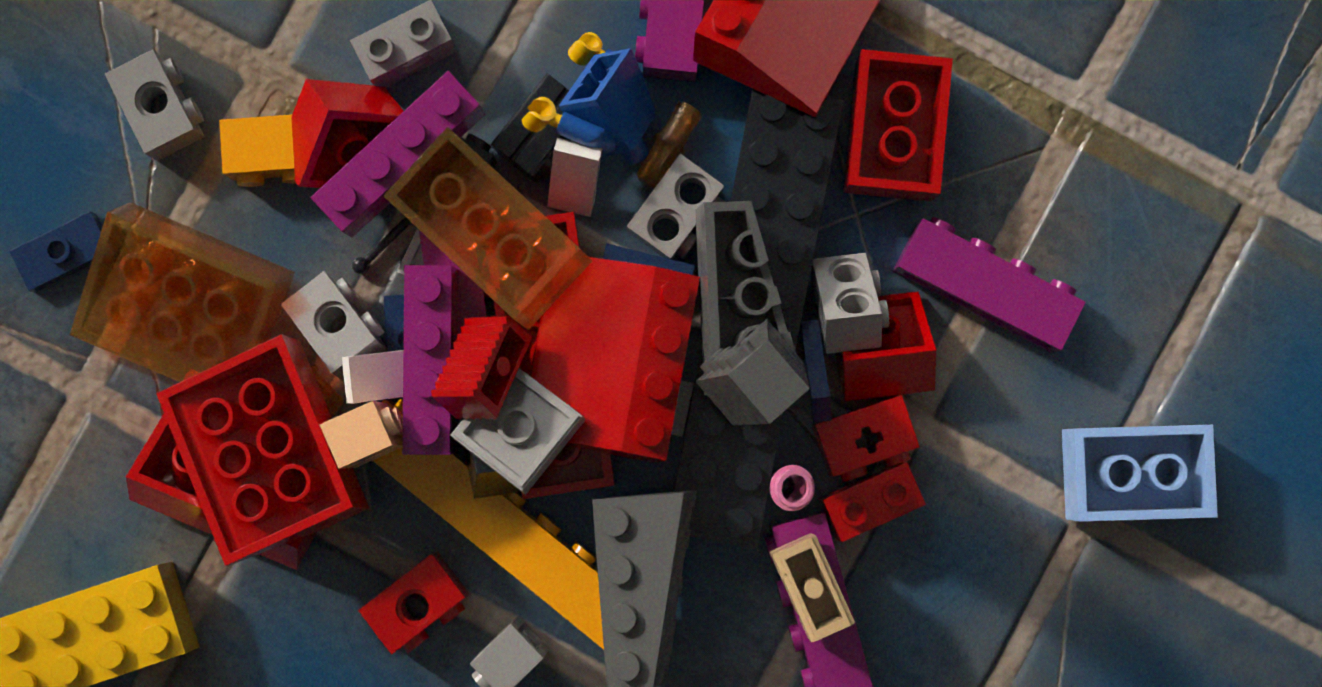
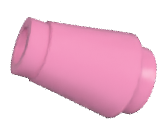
M788 465L771 475L769 493L775 504L787 511H797L806 507L812 500L815 492L814 480L811 474L803 467ZM787 479L789 483L788 489L782 493L783 482Z

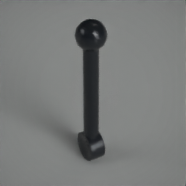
M416 203L408 206L406 210L407 216L364 257H358L353 261V271L360 275L367 273L370 263L412 222L417 223L421 221L425 213L423 207Z

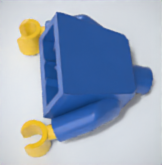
M593 32L585 33L568 49V55L573 62L581 66H587L559 105L563 115L556 113L555 105L549 98L539 97L528 106V109L532 112H528L522 118V124L532 132L542 131L547 125L557 128L555 133L583 146L602 148L601 156L621 154L628 165L637 164L647 158L650 153L642 136L655 117V107L646 87L643 73L631 48L612 51L611 49L604 51L601 49L602 41L597 34Z

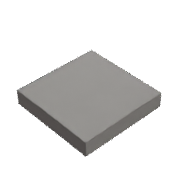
M519 368L496 420L492 418L489 420L485 418L482 420L478 418L475 420L471 418L468 420L463 419L450 436L526 495L585 422V419L572 407Z

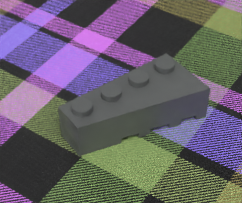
M704 202L695 210L698 276L700 277L699 299L702 364L719 349L723 348L724 350L728 346L733 347L740 343L766 319L795 351L791 333L787 330L780 307L782 303L777 286H774L767 263L769 259L752 202Z
M767 319L740 343L733 347L728 346L724 350L721 348L700 366L705 374L696 381L732 425L770 424L810 389L808 379L806 378V369L803 366L804 362Z
M697 490L592 499L607 687H656L668 680L677 622L675 615L678 597L682 591L684 578L682 577L685 552L689 546L691 533L689 526L692 507H695Z

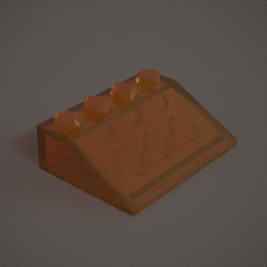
M130 202L110 210L106 214L70 335L181 382L268 341L283 308L281 304L286 300L295 272Z

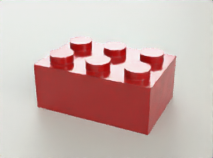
M861 50L855 64L843 193L930 202L940 195L953 58Z

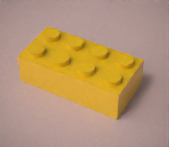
M173 561L155 565L1 617L0 687H88L200 648Z

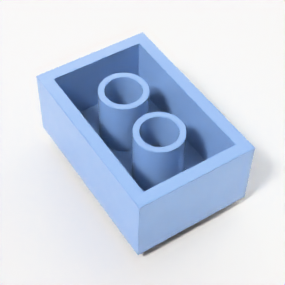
M1213 425L1062 429L1066 520L1082 522L1218 518Z

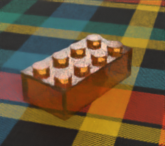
M449 127L437 137L384 195L394 207L505 312L528 330L592 262L572 240Z

